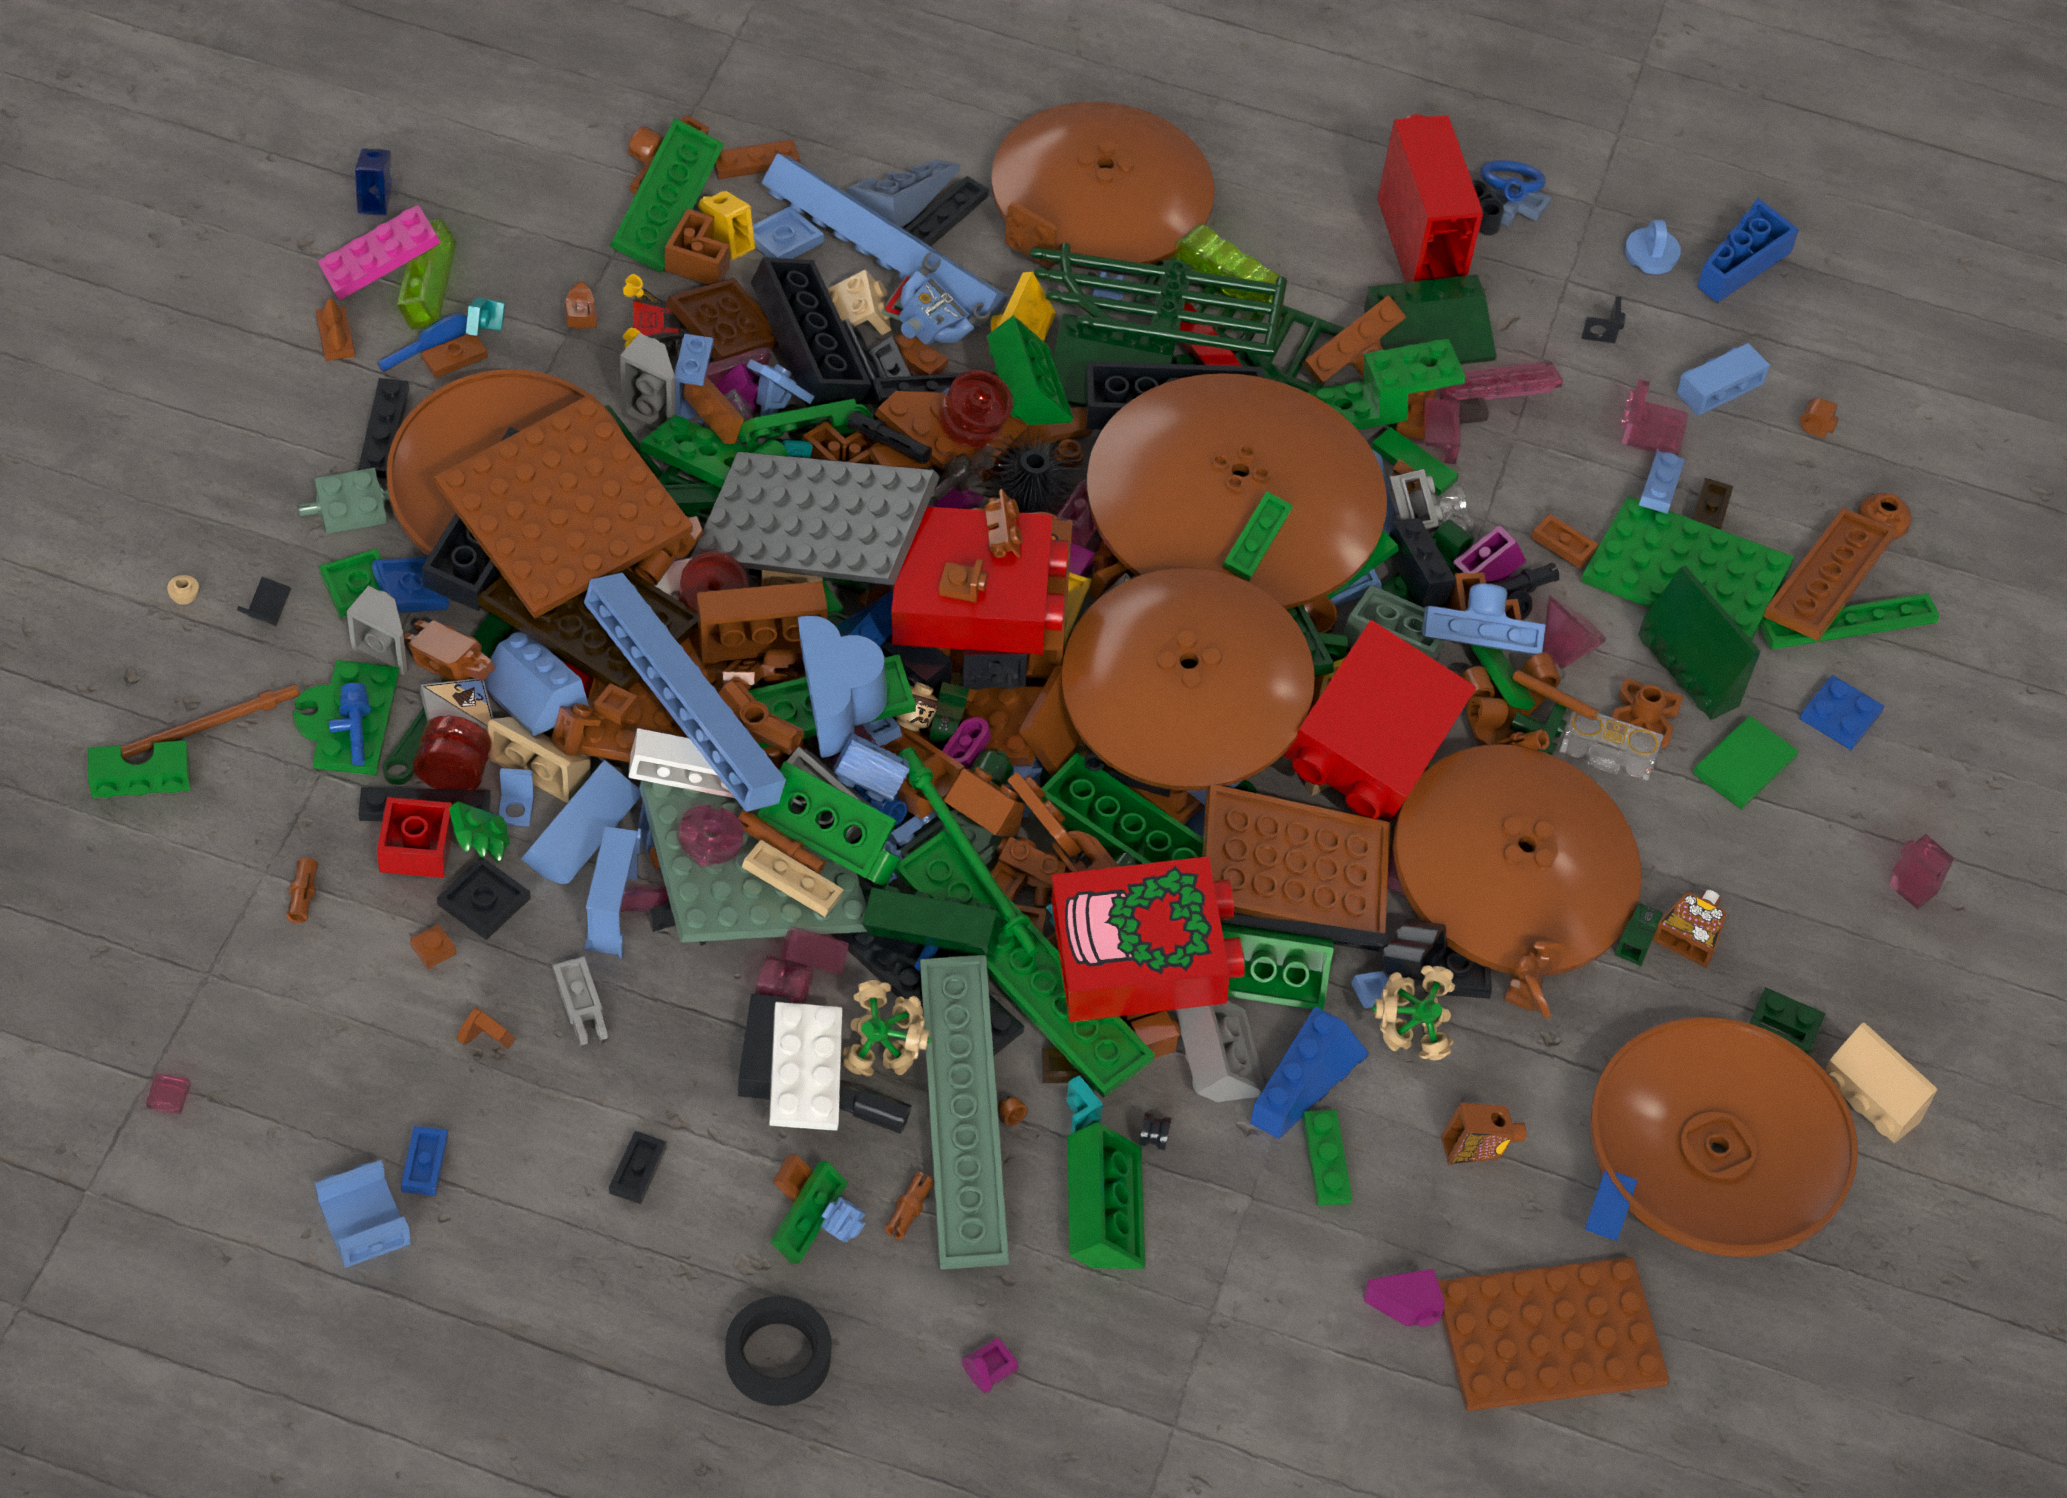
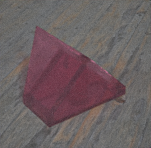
M1549 594L1542 651L1550 654L1553 661L1563 669L1604 643L1606 637L1586 618Z

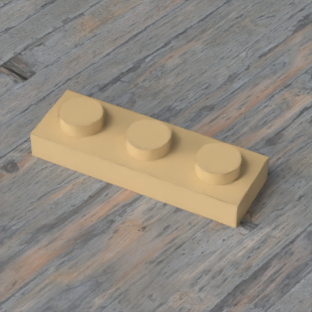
M762 840L747 855L742 865V868L823 917L828 915L844 891L841 887Z

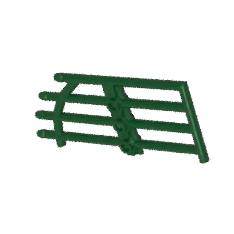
M1062 243L1060 250H1045L1041 247H1031V257L1060 262V270L1035 268V277L1042 280L1049 279V281L1064 283L1069 291L1047 290L1046 299L1053 302L1060 301L1065 304L1078 305L1093 317L1091 318L1086 315L1078 316L1077 325L1274 356L1287 286V279L1285 277H1278L1276 283L1273 284L1192 271L1193 265L1185 264L1184 261L1180 260L1164 261L1163 266L1073 253L1068 243ZM1071 264L1153 276L1161 279L1159 286L1085 275L1073 273ZM1189 282L1269 294L1273 295L1272 303L1188 291ZM1079 285L1156 297V302L1154 306L1084 295ZM1185 302L1261 313L1269 315L1268 323L1192 312L1184 310ZM1102 309L1152 317L1151 325L1114 320ZM1181 322L1264 334L1266 336L1265 342L1259 343L1180 330Z

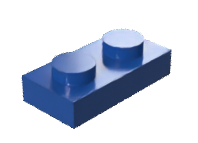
M419 1126L413 1127L401 1183L403 1193L436 1196L448 1141V1130Z

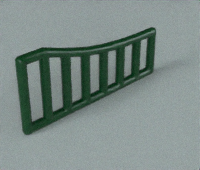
M1164 261L1155 263V265L1163 266ZM1148 276L1144 284L1156 285L1160 278ZM1192 283L1204 288L1202 293L1214 294L1216 292L1227 297L1272 303L1271 300L1247 291ZM1137 294L1133 301L1135 303L1155 306V303L1148 301L1149 296ZM1195 304L1194 308L1199 313H1204L1208 305ZM1283 305L1281 314L1283 319L1279 324L1274 356L1267 357L1271 362L1273 361L1294 321L1309 326L1310 328L1287 371L1283 372L1275 365L1274 367L1287 385L1298 388L1306 393L1311 390L1321 389L1325 382L1319 385L1314 379L1312 384L1297 379L1296 376L1320 331L1336 336L1345 327ZM1225 308L1221 316L1233 318L1237 310ZM1254 313L1250 321L1262 322L1266 314ZM1213 328L1219 336L1232 338L1224 333L1226 328ZM1244 331L1240 340L1252 341L1256 333Z

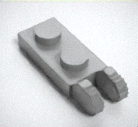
M585 957L553 964L552 971L570 1024L574 1025L579 1044H588V1034L584 1028L583 1021L590 1019L594 1020L596 1034L600 1040L608 1038L603 1019V1009Z

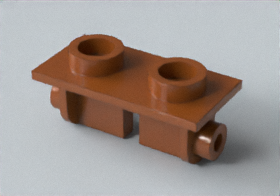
M1001 489L999 490L1000 499L990 498L985 505L987 526L990 529L999 526L997 529L988 531L990 551L998 558L1004 557L1008 551H1013L1019 558L1021 557L1019 544L1023 542L1021 531L1016 523V518L1019 517V509L1016 501L1010 499Z

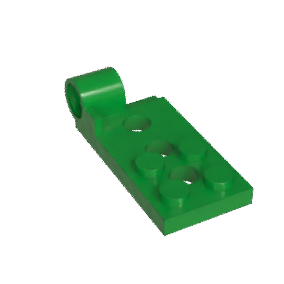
M855 399L752 418L742 423L736 440H740V444H747L750 439L754 441L761 437L772 439L783 436V433L791 432L801 427L820 424L827 420H831L832 427L846 439L857 432L847 427V421L853 411H859L872 418V414L864 405L856 404Z
M676 414L641 441L640 451L719 488H722L737 452L788 457L786 448L776 440L770 439L761 444L750 439L747 442V447L736 442L735 444H725L715 432Z
M784 761L780 771L786 782L779 803L760 808L756 816L795 841H801L806 847L881 886H887L901 859L883 848L897 820ZM798 796H803L807 803L805 811L801 814H795L791 808L793 799ZM825 811H831L834 815V823L828 829H823L819 824V817ZM857 825L862 830V838L858 843L851 844L847 840V831L850 827Z

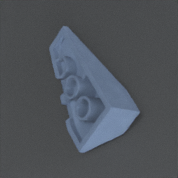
M942 160L930 161L910 167V172L897 173L894 171L887 173V179L876 182L874 177L865 179L849 187L848 193L899 227H902L912 222L959 172L960 164Z

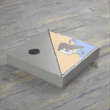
M467 679L421 685L420 693L433 745L489 738L488 722L493 719L484 680Z

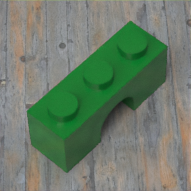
M187 741L154 743L153 756L149 761L140 765H131L124 761L121 745L88 748V783L92 798H111L122 795L142 796L148 793H177L179 791L191 790L190 757Z

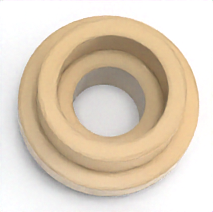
M189 575L176 576L167 585L168 595L178 604H189L196 599L199 593L198 582Z

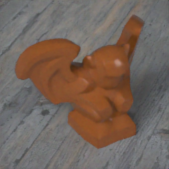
M1540 940L1534 943V947L1537 949V956L1531 952L1528 956H1523L1517 961L1514 976L1510 979L1504 1000L1530 1011L1536 1010L1541 1012L1545 1018H1551L1548 1004L1541 990L1543 977L1548 973H1555L1562 958L1568 956L1570 952L1568 947L1561 942Z

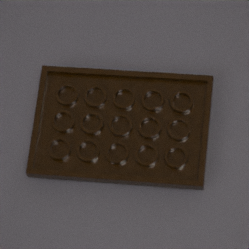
M626 568L619 572L623 573L630 583L635 586L641 597L651 606L652 611L668 628V631L679 644H682L698 630V613L629 569ZM503 576L478 595V604L606 686L611 683L628 691L642 678L584 604L587 590L535 619Z

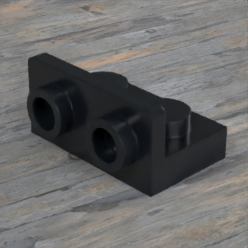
M963 649L962 667H960L962 686L973 690L992 687L1004 689L1025 687L1027 654Z

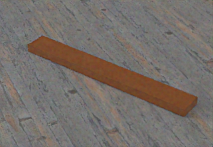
M1081 407L1071 409L1074 418L1072 422L1032 425L1017 440V444L1019 443L1021 448L1022 446L1025 448L1023 443L1025 440L1027 447L1028 444L1031 447L1030 439L1033 446L1034 437V446H1036L1038 433V445H1041L1042 439L1043 444H1047V442L1051 443L1052 441L1056 442L1057 440L1062 441L1091 435L1093 430L1085 428V413ZM899 442L900 444H902V445H904V446L910 448V446H908V445H906V444H904V443H902V442ZM1015 443L1012 444L1014 449H1020ZM886 445L873 447L869 453L874 465L915 469L935 466L929 460L923 465L919 461L899 453Z

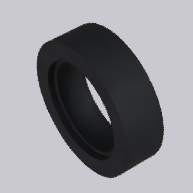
M771 1296L750 1303L734 1317L726 1335L725 1363L732 1383L746 1397L764 1405L786 1406L805 1400L820 1388L829 1372L832 1341L828 1325L816 1309L792 1297ZM767 1325H789L800 1330L808 1338L813 1349V1355L807 1366L795 1375L785 1378L764 1376L754 1370L745 1358L743 1350L749 1337L755 1331Z

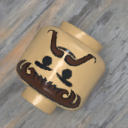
M916 682L914 686H910L916 704V711L895 716L897 717L896 723L916 732L920 728L929 727L938 707V700L932 695L933 689L919 682Z

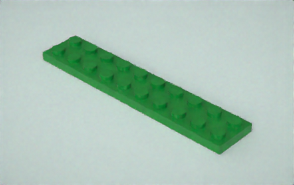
M945 830L899 861L894 872L913 893L924 892L933 896V899L945 901L946 897H952L963 901L966 905L976 906L977 903H985L996 908L995 910L1000 914L1003 923L994 958L986 956L987 973L1103 1098L1154 1061L1155 1054L1119 1016L1069 1022L1059 951L1031 921L1026 929L1040 949L1033 956H1028L1015 935L1007 937L1004 934L1003 930L1007 924L1006 920L953 838ZM1006 896V898L1014 908L1017 915H1024L1016 907V905Z

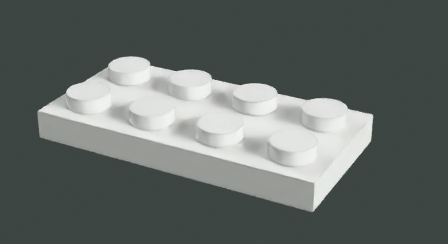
M775 1003L769 1126L837 1131L839 1120L842 1007Z

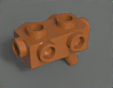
M1011 836L1009 839L1004 837L996 852L999 855V862L1025 874L1027 877L1026 885L1035 889L1034 907L1046 908L1048 890L1052 891V874L1070 873L1072 871L1059 854L1053 851H1048L1046 854L1036 849L1037 845L1034 842L1021 836L1018 840Z

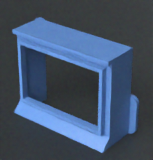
M605 826L586 904L588 934L584 946L586 951L619 955V959H623L624 933H621L620 909L627 879L638 880L639 876L638 854L640 855L642 851V829L638 828V831Z

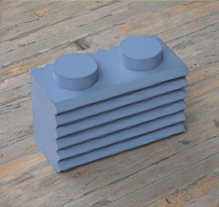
M854 733L850 735L834 765V773L838 775L837 779L841 783L849 787H854L857 784L867 789L865 793L869 797L880 802L884 798L891 802L893 801L910 770L909 761Z

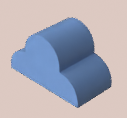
M818 616L798 617L801 650L822 758L841 752L850 735L855 731L854 725L870 722L877 718L887 704L884 655L881 648L871 639L857 635L841 637L836 626L827 619Z

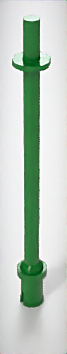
M909 747L902 750L897 756L909 761L910 770L907 773L909 784L914 789L922 790L1006 920L1007 924L1003 930L1004 934L1007 937L1015 935L1028 956L1035 955L1040 949L1026 929L1030 918L1027 915L1018 916L934 787L932 783L934 773L929 767H925L915 748Z

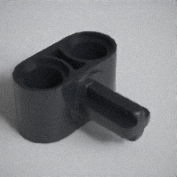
M1472 180L1483 211L1479 233L1489 236L1495 235L1500 229L1504 206L1484 182Z

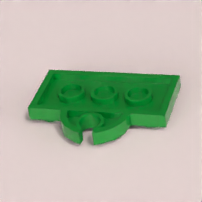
M336 660L331 685L311 687L297 697L295 700L296 709L313 708L317 710L315 714L310 716L304 715L300 711H292L294 725L298 732L305 738L317 742L313 757V768L377 776L400 675L399 667ZM348 683L364 684L369 705L371 706V712L362 717L365 764L362 766L352 765L350 730L331 733L329 728V720L348 718L339 714L341 687Z

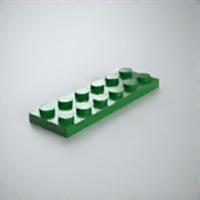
M674 118L610 247L662 273L665 267V246L686 210H693L725 143Z
M899 654L884 658L887 704L882 713L870 722L916 711V704ZM806 677L749 690V693L756 701L762 702L767 706L769 713L802 728L804 731L802 739L817 736ZM763 742L757 743L761 749L772 747Z

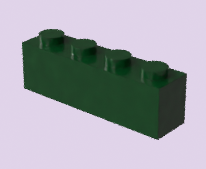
M884 886L883 889H871L862 925L869 935L971 954L986 955L994 958L1003 920L998 911L995 910L996 908L989 904L977 903L976 906H971L952 897H946L945 901L933 899V896L924 892H914V895L902 893L898 888Z

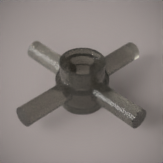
M989 444L984 445L970 458H968L965 452L945 463L942 467L945 473L939 474V480L931 499L937 502L954 487L958 493H961L977 484L981 480L979 473L989 470L994 466V462L990 458L994 453L992 446Z

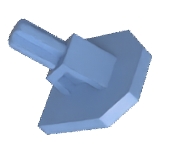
M750 359L746 366L750 371L760 376L756 403L761 405L760 417L777 414L779 408H785L791 396L808 404L812 402L814 396L797 386V383L789 378L791 372L776 364L772 368Z

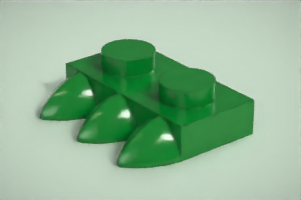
M458 801L449 807L455 836L463 850L468 852L473 844L478 854L483 858L489 849L492 857L497 863H500L504 856L505 848L510 845L504 817Z

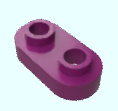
M979 717L963 721L944 747L943 752L964 765L965 768H970L977 755L984 750L991 739V732L987 721Z

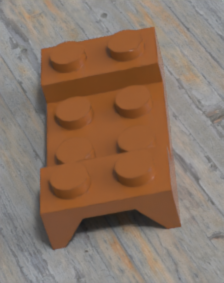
M899 725L902 737L879 747L896 755L906 748H915L925 767H929L934 773L932 783L942 799L945 800L965 766L911 730ZM907 774L896 795L906 803L909 812L922 820L934 809L921 789L911 787Z

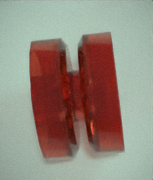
M982 370L963 372L953 380L939 409V422L944 432L958 444L973 448L990 445L998 438L1013 408L1012 394L1008 386L992 373Z
M715 551L701 553L689 560L682 570L677 600L697 612L698 592L748 588L746 571L736 559L728 554Z
M451 715L437 716L428 720L424 726L420 738V746L413 760V771L420 780L435 789L475 790L483 779L485 764L489 759L492 749V738L485 729L468 719Z

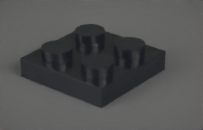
M480 857L437 897V904L487 940L531 899V895L528 889L485 858Z

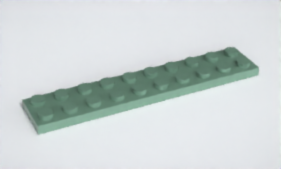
M986 955L920 959L925 1019L924 1028L925 1030H930L929 1037L931 1038V1042L927 1045L926 1059L940 1270L1009 1265Z

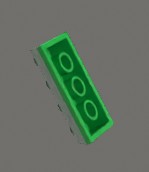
M1014 315L987 335L990 346L988 352L995 361L996 367H994V370L1001 380L1002 385L1000 389L1007 399L1006 408L1009 413L1016 419L1021 418L1028 425L1072 422L1074 418L1050 347Z
M1221 923L1223 939L1240 938L1244 958V977L1229 979V997L1314 1009L1316 1006L1324 1011L1334 950L1332 940Z
M1099 1122L1067 1135L1069 1256L1091 1268H1144L1145 1243L1141 1146Z

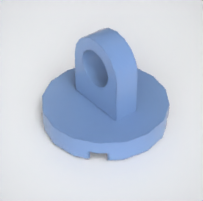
M1662 219L1651 220L1648 227L1632 232L1626 240L1624 253L1626 259L1633 267L1636 265L1644 273L1658 275L1668 273L1673 269V266L1677 265L1681 249L1677 239L1667 232L1666 223Z

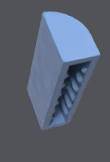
M604 760L521 860L538 874L552 882L559 884L569 883L601 845L605 826L615 828L641 797L640 789Z

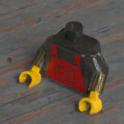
M629 275L625 280L626 285L623 287V293L627 297L635 295L636 299H633V328H629L623 335V339L626 340L625 348L641 333L665 344L668 356L678 355L680 353V339H683L684 334H692L666 305L667 302L655 297L647 289H641L643 281L638 275Z

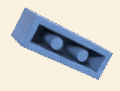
M1749 343L1739 348L1734 347L1716 359L1711 358L1705 364L1695 369L1686 370L1680 377V384L1676 394L1699 416L1763 385L1770 364Z

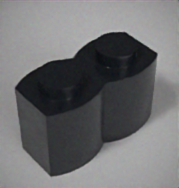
M1414 919L1406 920L1402 927L1397 929L1395 938L1383 950L1382 962L1386 966L1387 975L1398 972L1402 977L1423 981L1425 975L1421 972L1424 966H1431L1433 968L1435 962L1443 956L1447 948L1446 925Z

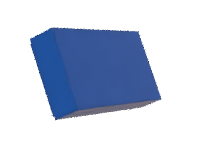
M1606 1170L1601 1179L1584 1230L1617 1241L1630 1203L1616 1188ZM1614 1172L1624 1188L1633 1196L1638 1180Z

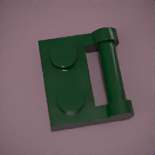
M1765 987L1749 1024L1771 1031L1796 1045L1806 1054H1809L1826 1013ZM1760 1022H1762V1023H1764V1024H1766V1025H1769V1026H1771V1027H1773V1028H1776V1029H1778V1030H1780V1031H1782V1032H1785V1033H1787V1034H1789V1035H1791V1036H1794V1037H1796V1038H1798V1039H1801V1040H1803V1042L1800 1041V1040H1797V1039H1795V1038H1793V1037H1790V1036H1788V1035H1786V1034H1784V1033H1781V1032H1779V1031H1777V1030H1775V1029H1772V1028H1770V1027H1768V1026H1765V1025L1761 1024Z

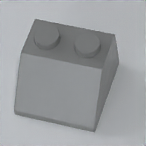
M368 586L347 610L351 649L382 665L399 667V673L404 675L407 672L404 635L395 599L385 591H378Z

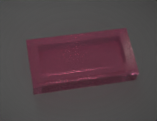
M790 927L786 933L780 958L841 975L849 943L796 927Z

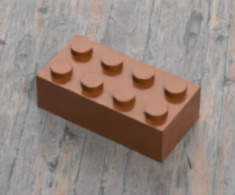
M823 581L698 592V637L702 663L764 657L766 651L770 649H791L796 654L802 653L798 617L818 616L827 619V604Z

